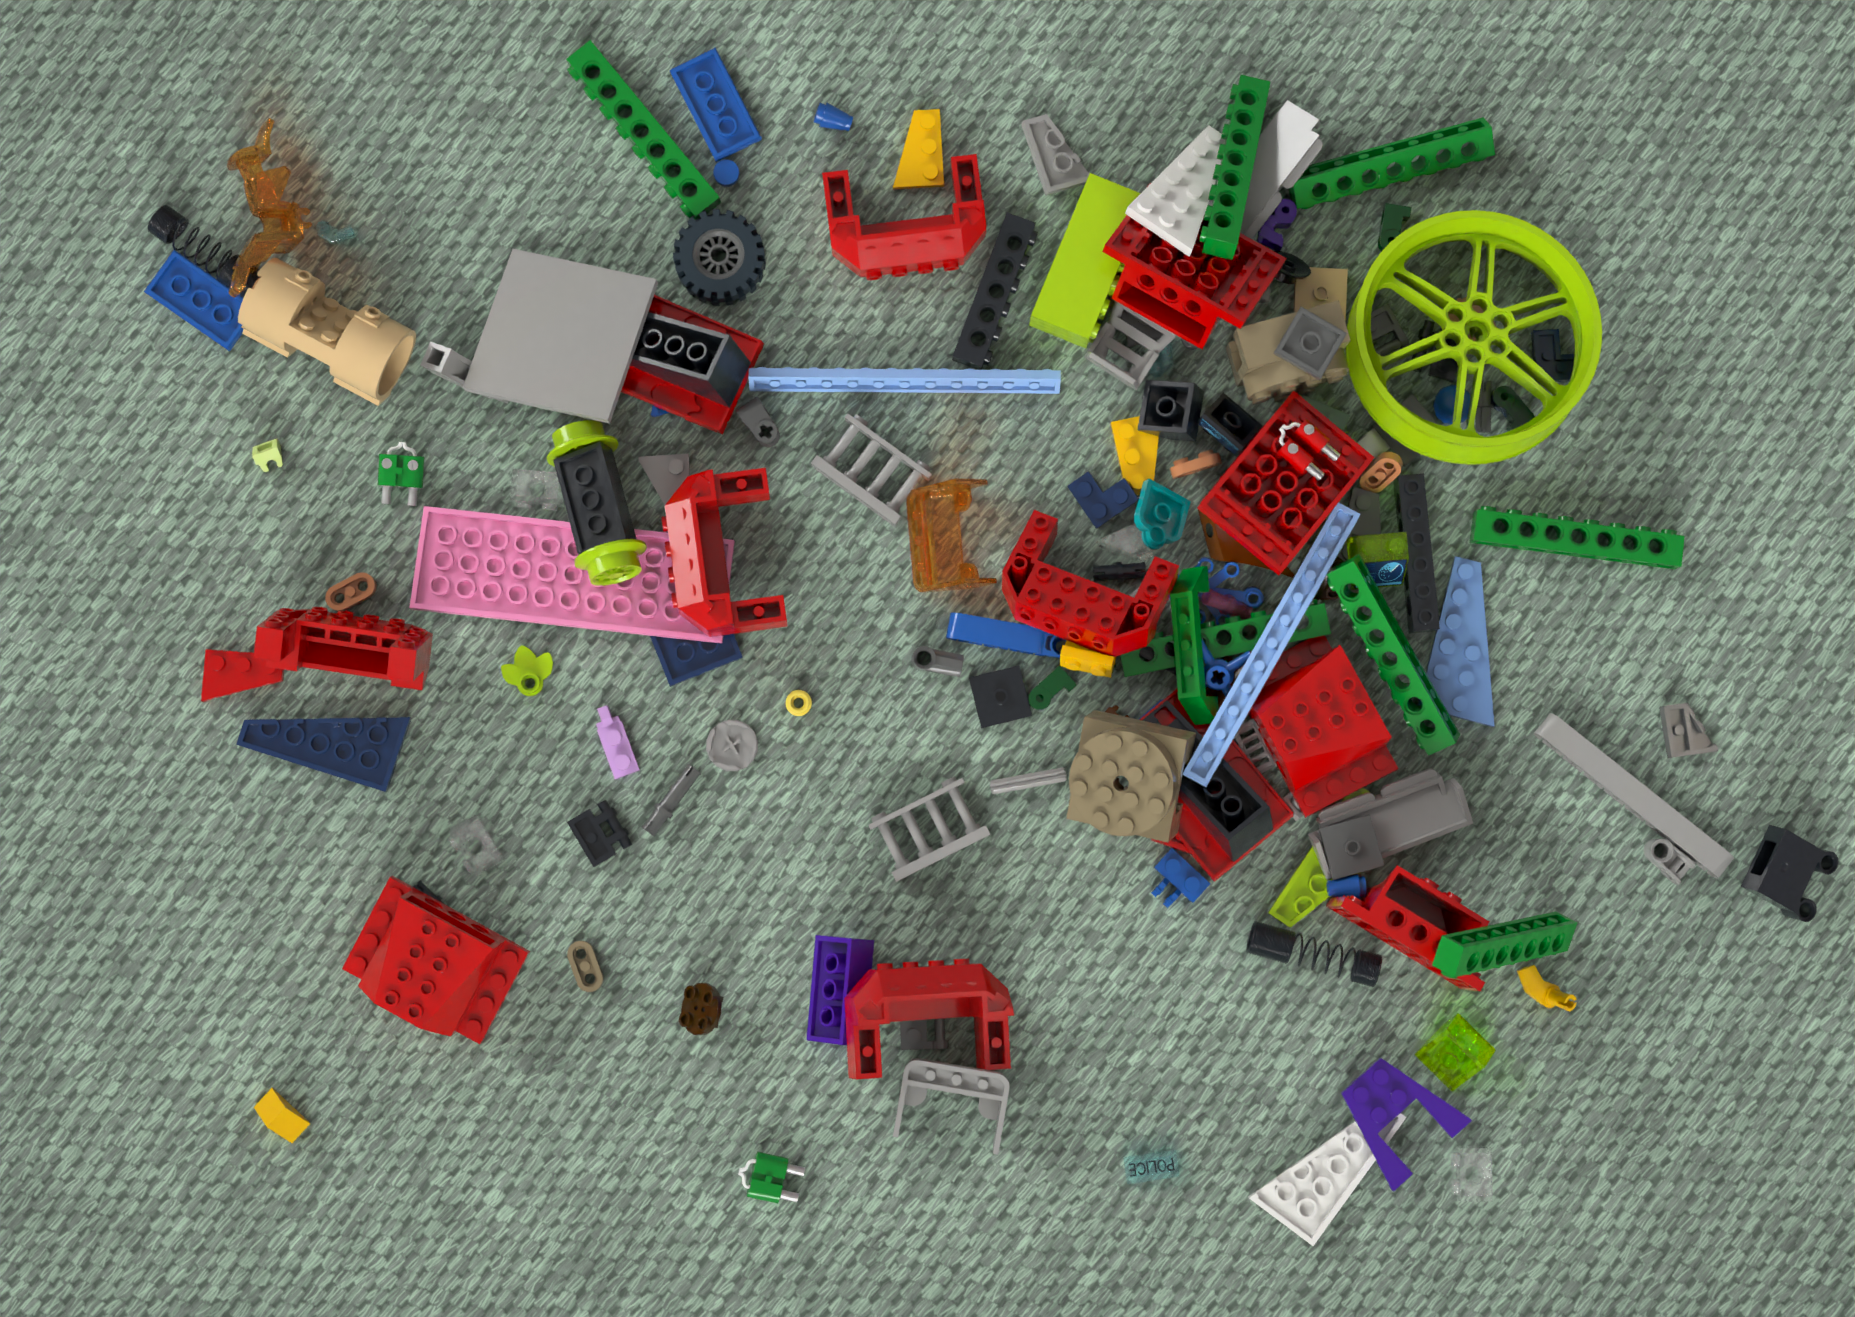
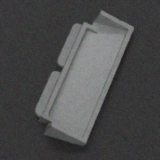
M1288 100L1259 137L1240 233L1251 239L1254 238L1281 203L1280 189L1282 187L1292 188L1323 148L1320 135L1312 131L1314 128L1318 129L1320 127V120ZM1210 200L1208 205L1212 206L1213 201Z
M1432 768L1383 786L1381 794L1374 796L1372 793L1366 792L1322 809L1319 812V817L1316 818L1319 828L1370 815L1382 859L1473 824L1462 786L1454 778L1443 782L1442 776ZM1319 830L1309 833L1308 836L1326 880L1331 879Z

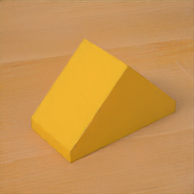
M271 1088L254 1106L266 1127L291 1143L311 1124L274 1088Z

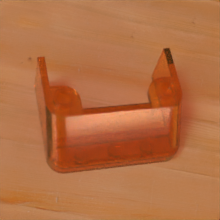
M955 478L913 489L907 496L906 506L913 583L918 592L972 589L997 583L996 578H979L977 567L973 563L963 562L959 513L968 510L972 502L971 489L988 485L987 479Z

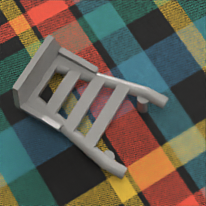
M1115 301L1108 323H1105L1084 358L1137 391L1158 358V354L1177 335ZM1123 310H1126L1163 335L1157 341L1148 337L1120 319ZM1116 329L1149 350L1141 357L1113 339ZM1110 349L1129 361L1133 366L1126 372L1105 359L1108 350Z

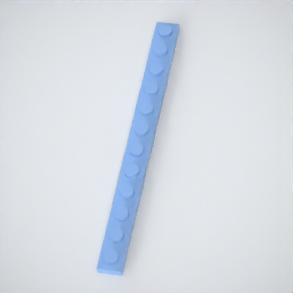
M758 367L749 368L748 377L750 391L1060 394L1061 370H975L971 368L964 370H949L946 368L845 369L841 367L835 369L811 367L807 369Z
M1339 502L1334 507L1185 768L1184 776L1207 787L1319 590L1326 574L1329 572L1357 523L1360 513Z

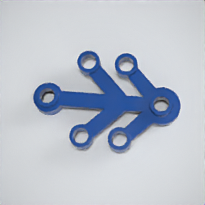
M1203 557L1195 567H1200L1202 562L1208 561L1210 563L1209 574L1213 570V562L1210 558ZM1226 562L1223 569L1208 579L1209 592L1198 594L1215 617L1217 625H1222L1218 622L1221 616L1230 618V615L1221 609L1214 598L1244 602L1248 608L1252 609L1259 607L1263 603V594L1257 587L1251 586L1244 591L1216 587L1227 578H1233L1239 574V566L1236 562ZM1229 565L1236 566V571L1232 574L1226 571ZM1251 594L1258 596V600L1254 603L1248 601ZM1199 608V612L1202 614L1200 624L1204 623L1206 616L1204 611Z

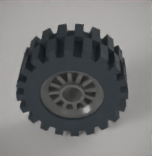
M713 209V214L707 215L706 211L699 213L700 218L695 221L692 217L687 221L688 227L686 229L682 227L678 232L679 240L675 239L673 260L680 282L683 287L687 288L690 295L693 297L697 296L699 301L705 304L707 301H710L713 306H720V303L726 302V305L729 306L733 305V300L739 299L741 302L746 299V294L749 291L753 293L757 289V282L761 283L763 278V269L765 270L766 261L760 234L758 235L752 223H747V219L740 214L739 217H736L734 211L727 210L726 214H721L720 209ZM715 239H718V244H715ZM710 242L712 247L710 248L706 244ZM718 251L726 253V258L721 262H716L712 259L713 255ZM727 266L731 267L732 270L728 271ZM716 268V274H713L712 271ZM723 269L725 274H720V270Z

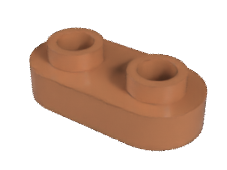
M1213 450L1199 453V458L1189 461L1188 457L1173 462L1174 466L1170 468L1172 478H1180L1222 464L1220 454L1214 453Z
M1393 452L1381 453L1361 474L1360 486L1362 489L1378 493L1386 488L1401 473L1403 465L1401 457Z
M357 573L330 587L325 596L326 603L335 611H346L372 597L376 592V581L367 573ZM362 582H367L368 588L365 591L359 589V585ZM339 594H343L345 597L342 603H337L336 597Z

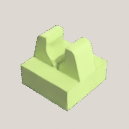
M277 438L253 447L252 457L255 464L259 465L264 472L269 471L267 464L269 460L276 461L277 466L282 467L281 446Z

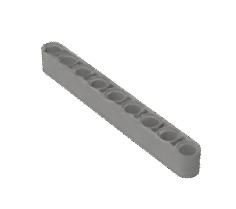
M1549 713L1534 732V735L1539 740L1543 739L1542 742L1560 757L1563 755L1562 758L1582 773L1584 771L1583 775L1601 789L1604 787L1603 791L1622 806L1625 804L1624 807L1642 822L1645 820V824L1662 838L1667 837L1666 840L1684 854L1687 853V856L1704 871L1707 869V873L1710 876L1718 879L1734 859L1726 849L1555 714Z

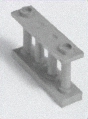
M847 414L845 422L850 424L849 428L829 455L824 456L823 459L816 455L811 462V466L892 526L896 527L901 520L898 508L921 477L928 482L932 478V474L929 472L931 468L920 460L914 462L866 427L868 423L857 414L854 417ZM861 432L871 441L851 469L843 474L835 468L837 466L836 461L856 434ZM881 447L890 453L892 457L872 484L863 489L856 484L858 481L857 477L878 448ZM902 462L912 469L913 472L891 502L887 501L884 504L877 499L879 496L878 492L899 463Z
M954 776L941 783L943 788L889 815H886L884 811L871 818L873 823L868 825L870 830L876 827L879 828L896 862L894 865L896 870L892 872L896 882L991 835L986 825L980 827L979 823H975L958 789V786L965 783L963 778L957 780ZM946 792H949L967 828L965 829L967 835L959 839L955 835L952 836L934 798ZM924 803L943 839L941 841L943 847L935 851L932 847L928 846L911 812L912 809ZM900 815L919 850V859L911 863L909 859H905L887 823Z

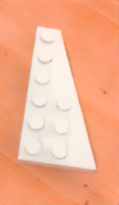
M1209 125L1127 207L1125 212L1126 215L1189 257L1209 202L1208 197L1211 185H1214L1216 181L1212 179L1215 165L1221 164V160L1217 159L1220 144H1225V140L1221 139L1222 134Z
M1400 1113L1378 1133L1386 1144H1388L1406 1119L1403 1114ZM1354 1121L1248 1198L1314 1246L1376 1159L1367 1145L1361 1130Z

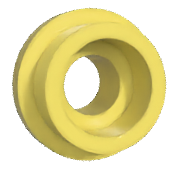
M792 691L786 698V708L792 715L803 716L811 709L812 700L805 691ZM797 698H801L804 701V705L801 708L794 706V701Z

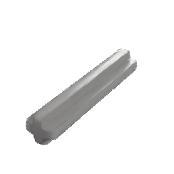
M1062 767L990 781V789L992 794H999L1066 781L1067 774L1065 768Z

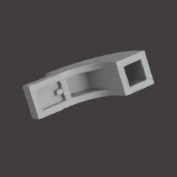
M430 341L420 366L445 380L463 387L472 361L450 348ZM482 395V396L487 397V398H489V399H492V398H493V399H496V400H498V401H501V402H504V403H507V404H508V401H507V400H502V399H498V398H494V397H489V396Z

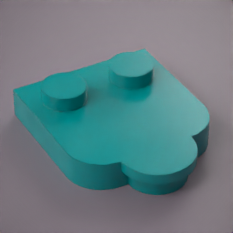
M1151 479L1143 481L1134 514V522L1136 527L1142 531L1141 535L1144 544L1152 550H1157L1164 544H1172L1181 538L1191 501Z

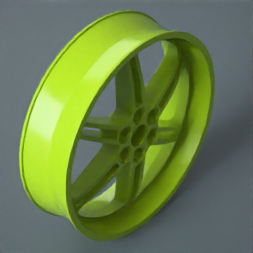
M1480 210L1456 211L1434 216L1415 224L1392 240L1371 265L1363 285L1353 302L1347 323V330L1351 341L1345 350L1349 375L1361 403L1375 422L1392 438L1407 448L1435 460L1465 465L1488 464L1510 459L1529 451L1543 442L1562 424L1570 411L1580 401L1594 377L1602 347V322L1596 295L1584 270L1570 252L1551 235L1524 220L1510 215ZM1454 241L1470 242L1473 247V256L1466 302L1456 301L1435 286L1407 271L1404 264L1419 252L1437 244ZM1484 245L1486 246L1483 292H1477L1481 247ZM1495 249L1507 250L1532 264L1548 278L1558 292L1506 308L1496 307L1492 302ZM1382 288L1394 290L1439 324L1442 331L1388 356H1380L1375 351L1371 335V313L1376 293ZM1558 302L1563 304L1517 321L1514 316ZM1472 306H1480L1483 309V313L1474 311ZM1448 315H1456L1459 318V322L1450 320ZM1559 315L1568 318L1573 329L1575 341L1574 366L1569 383L1563 386L1555 382L1536 362L1512 343L1508 335ZM1493 321H1500L1504 328H1497ZM1468 335H1470L1471 338L1475 337L1477 340L1473 341V339H1469ZM1445 339L1454 340L1457 346L1447 345ZM1432 346L1436 347V351L1415 358L1389 370L1382 369L1383 367L1389 364H1392L1415 353L1428 349ZM1490 346L1499 347L1502 353H1494ZM1466 355H1474L1478 362H1470ZM1507 357L1514 361L1518 366L1511 362ZM1446 358L1454 359L1458 364L1453 424L1448 426L1435 424L1411 412L1389 393L1386 382L1392 377ZM1491 364L1538 398L1543 404L1542 411L1529 422L1508 432L1487 437L1476 433L1474 421L1484 365ZM1472 374L1474 377L1466 428L1463 430L1460 427L1466 375Z

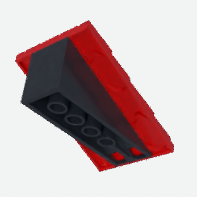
M654 295L621 392L723 435L727 422H729L738 399L748 381L749 368H754L764 343L762 340Z
M1178 689L1139 719L1195 732L1192 756L1210 724L1195 725L1178 699ZM1233 740L1207 787L1182 775L1178 803H1182L1183 807L1176 836L1215 882L1284 823L1290 820L1294 814Z

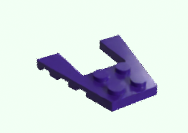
M1382 1058L1377 1059L1341 1092L1389 1188L1393 1192L1413 1173L1378 1133L1406 1107L1417 1099L1451 1138L1455 1137L1472 1121L1469 1117Z

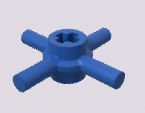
M1202 639L1203 661L1206 664L1204 666L1205 688L1222 690L1226 697L1232 688L1230 684L1234 678V671L1245 665L1251 651L1245 652L1230 662L1223 659H1214ZM1218 670L1219 673L1223 671L1222 678L1218 679L1217 676L1213 678V671Z

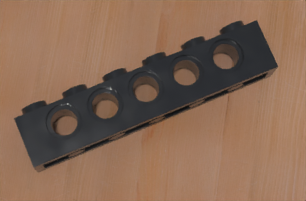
M1008 212L1006 213L953 353V361L977 370H982L983 365H989L994 352L989 350L992 341L998 342L1003 328L998 326L1001 317L1007 318L1011 303L1007 302L1010 293L1016 294L1020 279L1016 277L1019 269L1025 270L1029 256L1025 253L1028 245L1034 246L1038 232L1034 231L1035 222ZM1011 240H1017L1021 243V248L1011 250L1007 243ZM1006 263L1013 270L1009 274H1002L998 267ZM994 287L1002 289L1004 294L1000 298H993L989 291ZM984 311H990L994 314L995 318L991 322H984L980 315ZM975 335H981L985 338L986 342L982 346H975L971 339Z
M1424 473L1398 475L1393 480L1401 559H1407L1403 582L1409 634L1433 632L1440 629Z

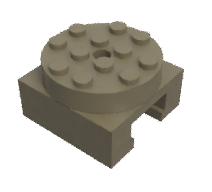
M1339 300L1307 309L1347 333L1320 380L1273 354L1297 312L1246 325L1241 329L1236 328L1233 334L1235 341L1228 342L1226 352L1236 386L1244 385L1247 398L1253 402V405L1266 402L1271 398H1274L1275 402L1286 400L1293 391L1299 392L1300 395L1314 392V388L1326 382L1332 384L1343 380V377L1349 371L1344 349L1351 340Z
M1098 710L1092 711L1084 717L1078 753L1070 769L1069 788L1071 795L1066 819L1091 824L1096 829L1110 835H1138L1168 843L1178 834L1183 807L1182 803H1178V796L1184 764L1188 765L1192 758L1196 733ZM1119 776L1127 778L1129 782L1128 787L1124 788L1120 784Z

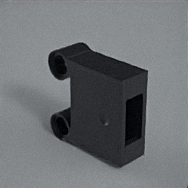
M1769 825L1741 887L1781 909L1784 916L1809 922L1815 917L1817 906L1813 900L1802 897L1814 871L1827 875L1836 871L1839 864L1838 857L1834 852L1820 849L1787 829Z

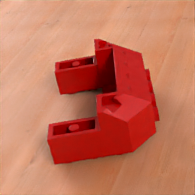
M977 154L951 157L950 166L955 203H952V214L860 226L859 215H853L848 170L822 173L832 256L861 278L866 277L867 280H878L882 278V275L892 274V277H903L912 271H918V274L932 273L933 269L944 268V271L959 269V266L965 264L986 237L984 200H982Z
M766 468L714 474L713 469L688 476L665 504L666 516H661L663 532H668L669 541L665 542L666 556L672 559V567H668L670 583L675 582L676 592L671 593L673 608H678L680 616L709 637L788 627L783 595L731 602L719 507L770 500Z
M1034 510L1002 570V592L1014 619L1108 656L1116 657L1146 647L1156 634L1157 622L1177 582L1179 565L1155 556L1135 597L1126 595L1044 563L1057 537L1058 519Z
M324 607L300 610L280 608L257 626L254 658L265 659V667L296 672L301 667L391 680V686L423 690L429 671L433 634L417 626L405 624L403 619L391 618L389 621L379 620V616L370 614L358 617L353 616L354 613L350 611L328 612V609Z
M969 958L953 959L954 964L944 965V960L928 961V966H919L918 962H902L903 968H893V963L877 964V969L868 970L844 998L849 1078L856 1080L882 1078L880 1024L957 1017H974L976 1067L978 1069H1011L1008 1016H1014V1009L1008 988L982 964L970 963Z

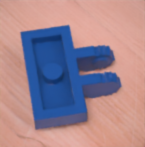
M1171 848L1154 866L1165 878L1151 893L1155 897L1160 895L1170 882L1176 890L1165 899L1164 905L1168 908L1181 893L1193 903L1210 883Z

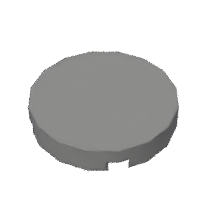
M725 720L718 723L710 731L706 740V751L710 760L718 768L725 771H739L747 768L754 761L758 752V740L755 732L748 724L739 720Z

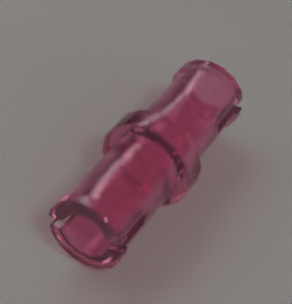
M1210 588L1209 592L1203 593L1201 598L1204 605L1216 608L1224 615L1240 616L1242 620L1249 619L1251 617L1250 613L1253 612L1251 606L1249 607V605L1236 600L1234 596L1230 594L1223 595Z

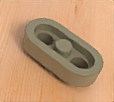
M576 941L568 948L567 957L577 985L585 992L598 990L603 984L604 976L593 946L586 941ZM579 949H584L586 951V957L584 959H580L577 957V951ZM589 973L595 976V981L592 984L586 981V976Z

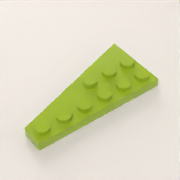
M1362 788L1343 798L1341 802L1369 791ZM1311 846L1267 912L1289 928L1313 911L1327 898L1331 897L1327 895L1328 880L1324 877L1313 846Z

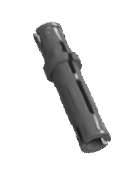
M687 764L661 802L654 805L655 810L641 827L655 837L667 818L671 819L673 810L701 773Z

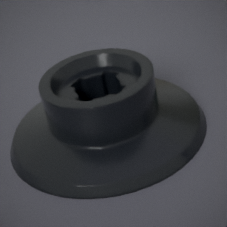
M1274 251L1287 258L1275 277L1278 281L1285 284H1294L1296 279H1303L1311 274L1310 267L1300 258L1287 252Z

